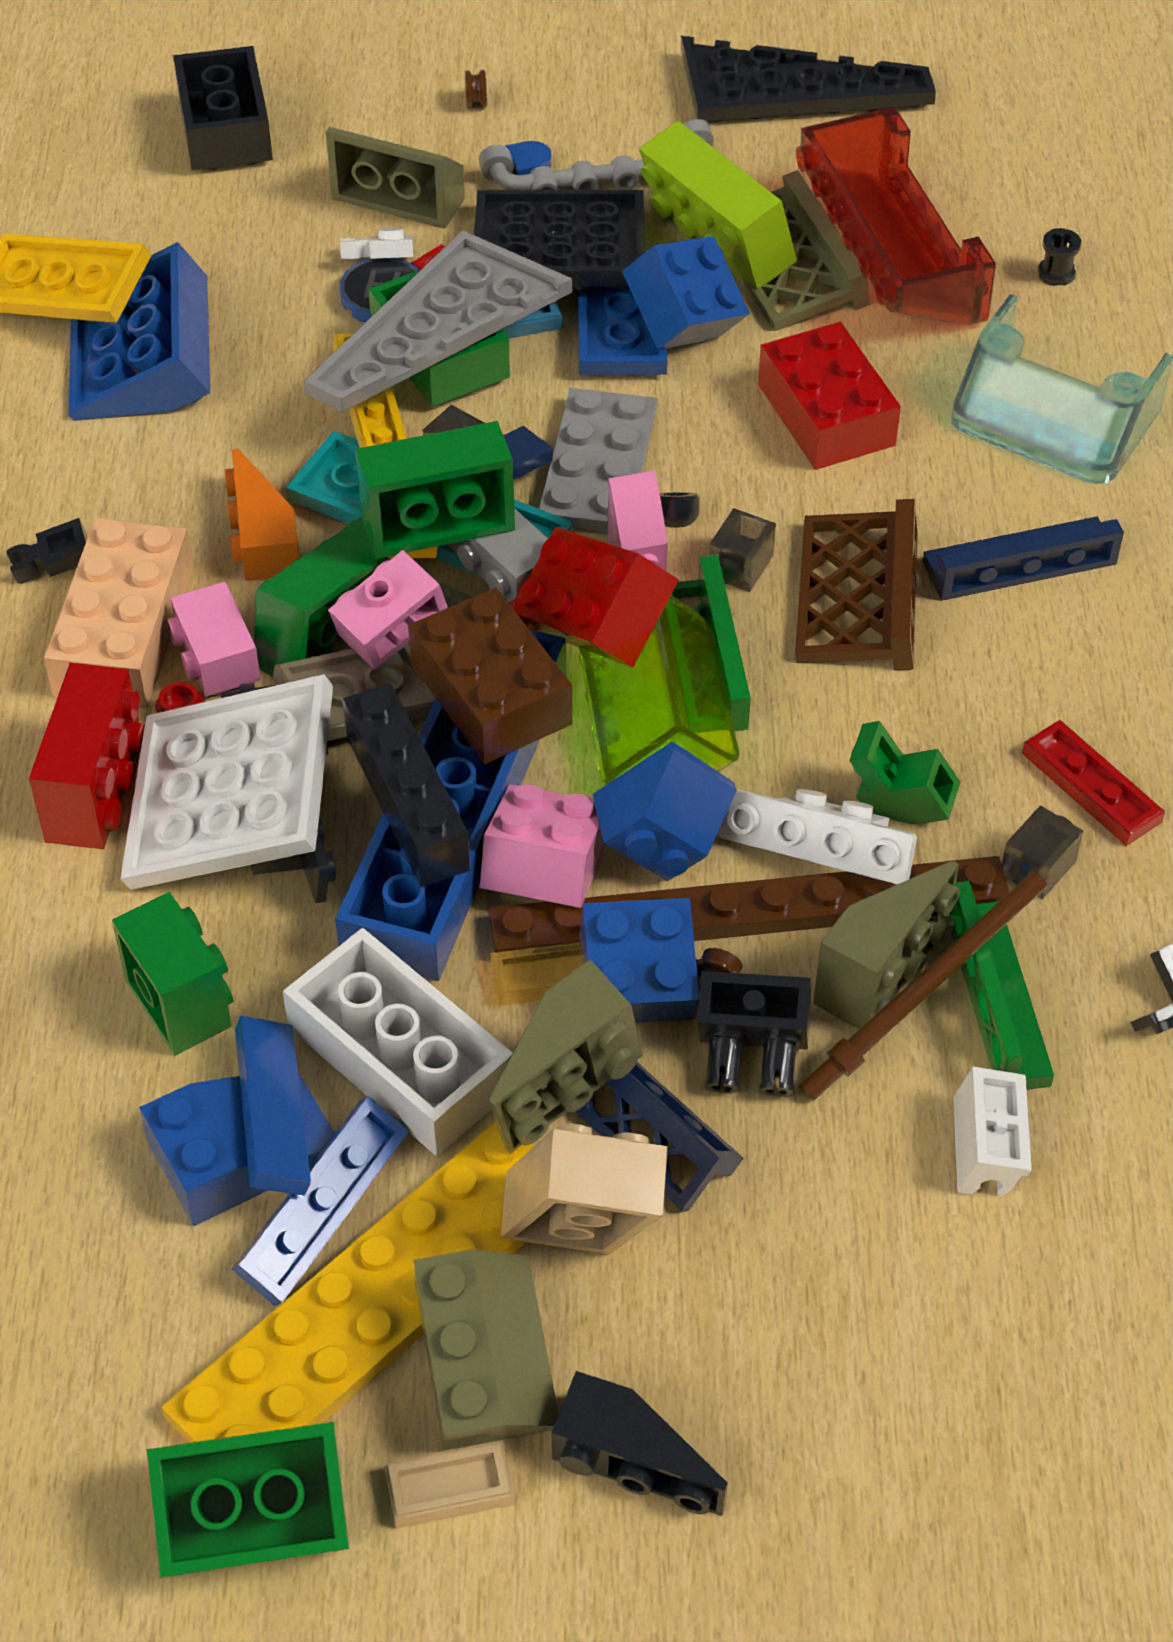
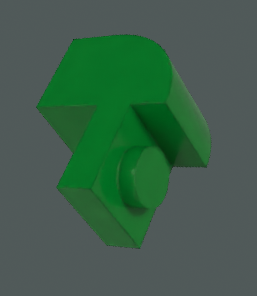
M880 721L862 724L849 760L854 771L862 778L856 795L858 801L872 805L873 813L908 824L949 820L961 782L939 749L902 754Z

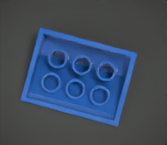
M178 242L151 255L117 323L71 319L68 415L73 420L172 412L189 403H195L210 393L208 276Z

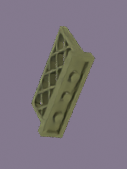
M798 170L783 175L784 187L771 193L783 203L789 231L801 234L797 244L793 243L797 262L779 274L780 277L775 285L764 284L756 289L752 284L743 279L774 331L847 302L851 304L854 310L870 305L866 271ZM800 257L818 260L814 270L797 267L796 265ZM789 278L808 281L803 291L785 288ZM818 283L835 286L837 289L826 295L813 293ZM778 299L797 302L794 308L779 314L774 308Z

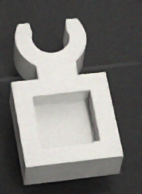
M403 228L378 229V236H370V238H341V259L413 257V235H404Z

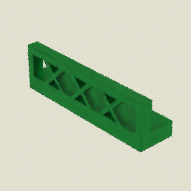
M718 555L699 557L698 580L678 581L664 608L690 736L748 730L751 701ZM695 596L700 598V604L691 613L674 603V598ZM691 628L708 637L699 648L682 639ZM699 663L716 672V675L707 684L689 674ZM706 700H709L723 708L725 715L699 718L697 709Z
M969 881L957 882L955 884L956 887L960 888V895L949 916L954 920V926L951 931L953 942L957 941L998 903L976 904ZM1006 924L961 965L962 973L991 1069L1025 1075L1026 1090L1051 1087L1054 1072Z

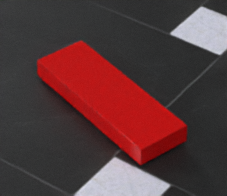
M1058 720L1024 742L1022 754L1126 847L1163 822L1165 811L1061 720Z

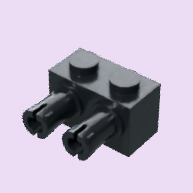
M702 971L697 1025L700 1042L709 1044L707 1074L704 1082L705 1089L720 1092L721 1076L724 1075L725 1093L738 1092L740 1088L741 1047L759 1046L763 1047L759 1092L764 1095L774 1096L775 1080L779 1079V1097H789L794 1094L793 1082L796 1050H808L812 999L811 978Z

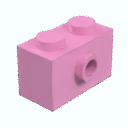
M402 550L391 560L381 563L374 573L355 589L341 595L336 604L328 609L338 635L369 666L376 670L409 643V624L448 607L440 584Z
M226 581L170 597L173 618L166 619L170 638L174 647L183 646L185 652L181 653V659L189 681L198 680L205 697L240 687L241 684H249L261 680L255 644Z

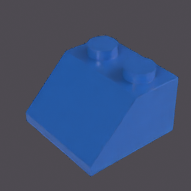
M672 741L593 793V799L603 842L664 880L669 881L675 876L683 874L688 868L708 856L737 789L735 782Z

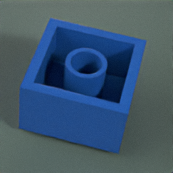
M714 236L654 245L622 271L658 350L718 339L750 314Z
M690 898L583 903L580 921L583 964L591 959L632 1006L635 1023L694 1019L699 1004V988Z

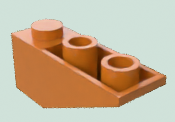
M232 449L233 468L225 469V479L228 497L236 496V501L228 502L230 528L239 529V534L230 535L233 562H243L245 581L270 579L290 566L293 561L300 559L294 508L239 449Z

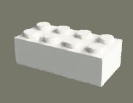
M364 928L357 931L282 991L287 1024L293 1026V1032L366 1096H370L436 1157L492 1110L489 1098L513 1052Z

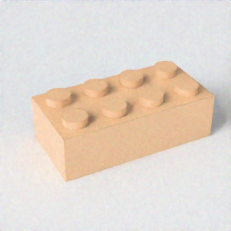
M95 518L44 656L53 697H58L67 668L71 662L129 669L132 688L139 692V707H148L170 641L166 619L173 618L170 597L186 592L194 568L187 528Z

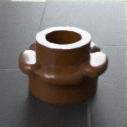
M705 949L701 958L696 959L698 985L700 986L702 971L741 973L743 968L742 962L735 955L723 949Z

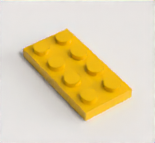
M3 233L0 238V313L117 323L151 254L143 243Z

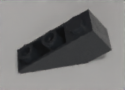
M579 1371L575 1372L551 1433L553 1460L559 1461L563 1468L577 1475L590 1476L595 1473L616 1480L620 1487L634 1494L648 1495L652 1492L673 1499L680 1508L694 1514H706L709 1511L723 1516L726 1506L728 1482L631 1388Z

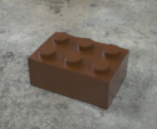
M496 587L408 625L411 666L484 764L572 725L571 682Z

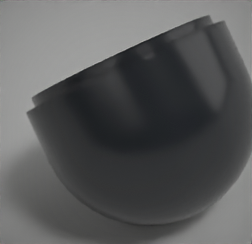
M660 493L666 526L674 528L686 527L698 518L700 496L697 493Z

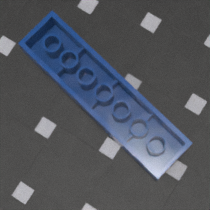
M529 629L566 676V638ZM435 698L418 736L468 831L470 871L420 887L383 812L338 911L335 922L338 947L361 928H364L420 976L439 982L480 884L484 834L509 784L517 786L522 784L540 739L484 764Z

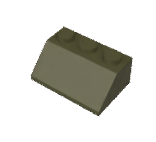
M332 127L326 130L331 196L333 200L446 229L465 199L464 165L446 156Z
M466 1250L413 1260L414 1281L444 1451L552 1431L559 1412L529 1255Z

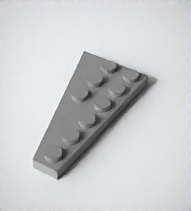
M462 231L304 380L305 395L343 412L572 293V278Z

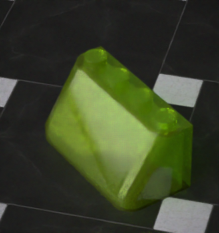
M670 596L633 668L579 648V662L582 666L586 687L585 697L589 704L592 721L591 732L595 740L599 761L598 772L602 782L606 785L672 741L718 772L738 760L739 748L714 635L708 623L698 612L675 597Z

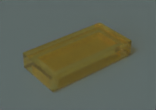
M581 942L490 953L498 1006L541 1001L545 991L583 965Z

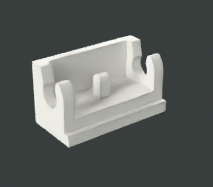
M973 1066L953 1097L957 1193L972 1195L981 1188V1183L984 1181L996 1180L997 1195L1002 1196L1013 1190L1022 1175L1028 1176L1032 1171L1026 1076Z

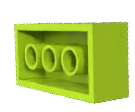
M679 120L638 148L644 165L641 168V173L651 188L653 197L650 198V202L656 213L663 219L668 217L672 220L687 239L714 236L723 252L731 274L737 280L742 281L744 279L758 289L797 262L782 201Z

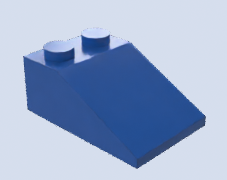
M298 1072L310 1166L335 1132ZM239 1076L190 1083L139 1107L147 1142L193 1226L269 1191L250 1187Z

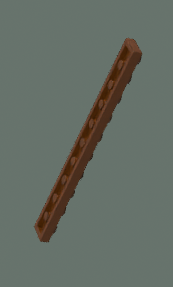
M1000 856L952 860L959 864L956 883L970 882L976 904L998 902L1009 893ZM950 861L913 864L909 879ZM844 871L587 897L583 903L690 898L694 941L833 927L848 906L897 884ZM547 901L489 907L495 962L582 953L580 921L583 905L579 908Z

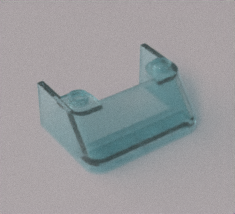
M1010 294L979 335L953 402L951 415L953 425L961 432L1088 483L1104 484L1112 481L1162 409L1173 363V355L1165 353L1148 379L1131 372H1119L1109 375L1098 388L1019 357L1023 351L1024 338L1018 330L1013 328L1018 296Z

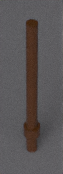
M1034 870L1028 874L849 1040L842 1038L827 1051L829 1058L799 1085L802 1092L814 1102L843 1074L850 1076L865 1062L863 1056L1039 895L1048 886L1046 880Z

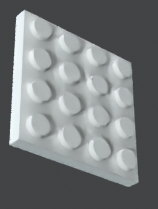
M325 674L146 716L120 877L130 890L315 851L333 685Z

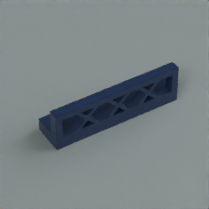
M1098 516L924 551L922 562L941 601L1117 565L1124 531L1117 519L1100 522Z
M638 1062L624 1077L617 1080L611 1079L604 1084H607L615 1091L617 1115L603 1117L596 1111L594 1092L588 1103L575 1111L600 1136L612 1138L618 1133H632V1120L645 1119L653 1126L655 1144L667 1146L664 1195L681 1211H689L714 1176H731L744 1159ZM629 1105L638 1113H630ZM618 1122V1130L610 1123ZM668 1141L676 1148L668 1149ZM684 1154L699 1168L684 1190L671 1180L669 1156Z

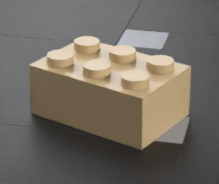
M562 1124L557 1126V1129L553 1128L506 1173L501 1238L611 1254L663 1216L667 1146L649 1144L648 1137L637 1133H618L612 1138L593 1135L590 1127L580 1124Z

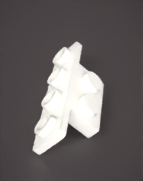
M737 789L719 830V836L726 840L895 884L909 880L917 836L914 833L888 827L889 818L872 814V805L857 801H843L842 806L826 802V794L807 789H797L796 795L778 799Z

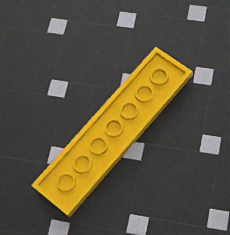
M495 1121L161 1406L164 1418L189 1443L324 1423L424 1334L414 1281L413 1260L466 1250L515 1253L526 1243L524 1241L501 1238L506 1173L535 1145L533 1143L521 1145L512 1153H509L504 1146L497 1122Z

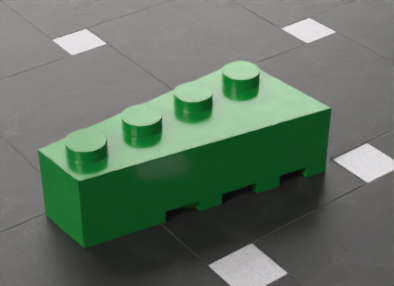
M362 517L352 521L346 528L330 539L324 540L318 547L302 558L293 561L290 566L271 579L264 581L257 588L254 598L256 613L253 642L257 651L259 670L273 677L275 665L335 652L334 646L331 643L339 635L328 609L336 604L341 595L355 589L370 577L381 563L391 560L389 556L375 559Z

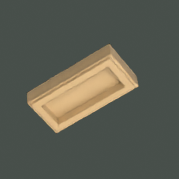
M503 1440L384 1464L395 1528L515 1504Z

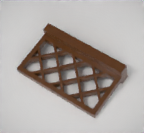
M897 499L896 510L889 512L805 516L795 648L797 663L893 659L894 670H914L918 550L915 499ZM887 528V533L873 543L862 536L868 529ZM816 531H836L840 534L827 545L815 538ZM849 543H853L863 550L849 561L837 554ZM874 558L885 567L870 577L859 568ZM827 560L838 569L823 579L814 573L813 570ZM850 576L861 585L848 595H845L836 589L835 586ZM870 593H874L884 600L870 612L857 604ZM825 594L835 601L836 604L821 614L810 605ZM846 611H849L859 620L844 631L834 624L833 621ZM870 627L883 636L882 643H860L855 638ZM822 629L834 637L826 645L807 646L808 640Z

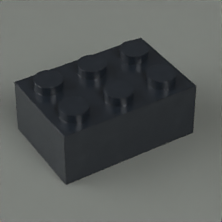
M246 46L173 55L191 170L215 169L223 166L256 164L273 160L269 120L254 47Z

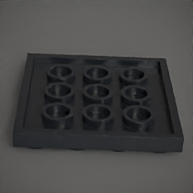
M477 190L474 236L572 278V289L586 290L591 287H614L619 290H629L630 288L622 271L646 252L643 190Z

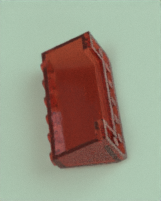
M896 107L801 128L800 146L796 147L795 152L797 165L800 171H805L811 180L814 195L817 198L821 197L826 205L830 222L832 224L836 223L842 232L845 247L849 251L852 250L857 257L861 274L865 278L868 277L873 284L879 304L885 305L893 313L970 326L986 322L990 314L996 262L979 236L962 240V248L959 247L908 166L911 130Z

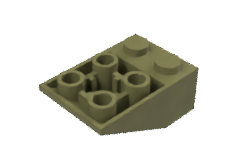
M950 861L848 906L820 943L813 1004L861 1029L901 992V988L907 981L912 982L921 974L928 960L927 953L933 945L940 948L946 942L953 929L954 920L949 916L960 895V888L955 886L959 864Z
M591 959L545 991L489 1098L504 1146L509 1153H512L521 1145H530L539 1140L552 1122L567 1111L575 1112L581 1109L591 1099L594 1091L611 1079L617 1080L627 1075L635 1067L638 1059L642 1057L631 1004Z

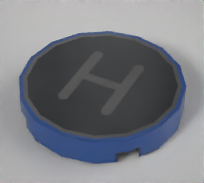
M370 258L358 262L346 270L340 280L341 304L345 310L347 308L352 311V317L366 323L371 318L368 289L416 272L419 269L409 262L397 258Z

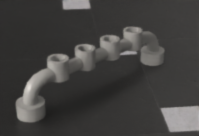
M695 119L684 124L708 144L713 145V134L710 125L706 121ZM489 146L479 155L482 175L488 180L495 181V183L506 190H558V187L573 186L574 190H598V182L614 180L615 187L618 190H632L639 183L638 177H643L641 173V168L644 166L642 160L633 161L631 157L626 155L618 156L610 164L593 166L589 161H579L573 164L570 169L553 171L548 166H539L526 175L511 174L514 164L510 150L505 146Z

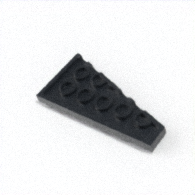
M681 35L680 49L696 118L704 121L718 122L727 119H758L769 116H798L810 113H838L840 111L878 110L880 108L893 107L913 108L920 105L935 104L936 89L927 66L879 61L875 66L855 64L854 57L839 55L838 62L817 59V52L756 45L750 51L731 48L730 41L716 40L715 46L694 44L695 37Z

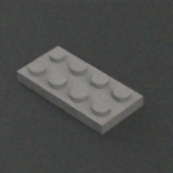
M570 388L539 509L572 521L574 531L608 535V478L644 472L657 414L658 398Z

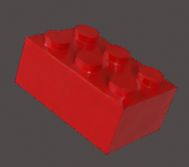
M841 321L761 344L758 385L815 470L896 446L901 405Z
M555 527L551 536L544 542L540 557L528 580L521 586L513 609L521 619L544 633L565 637L566 643L633 668L679 579L639 553Z
M69 663L29 776V783L45 843L104 849L110 830H117L121 818L120 799L123 791H129L132 786L134 776L133 759L136 752H141L145 727L144 723H139L140 696L139 692L132 688L129 669Z

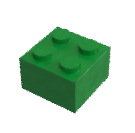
M169 891L112 919L125 980L174 1056L232 1027L228 1005L232 1004L234 999L229 986L223 978V974L228 972L226 961L216 944L212 943L208 946L201 938V935H203L201 925L189 906L182 909Z

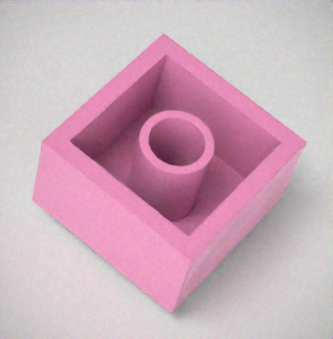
M509 784L484 834L480 888L581 908L604 854L605 843L603 842L594 800L583 794L565 795L544 791L540 787L530 784L519 786Z

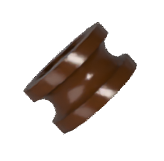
M470 70L465 71L467 108H472L474 103H480L482 107H487L485 70H480L476 75L471 74Z

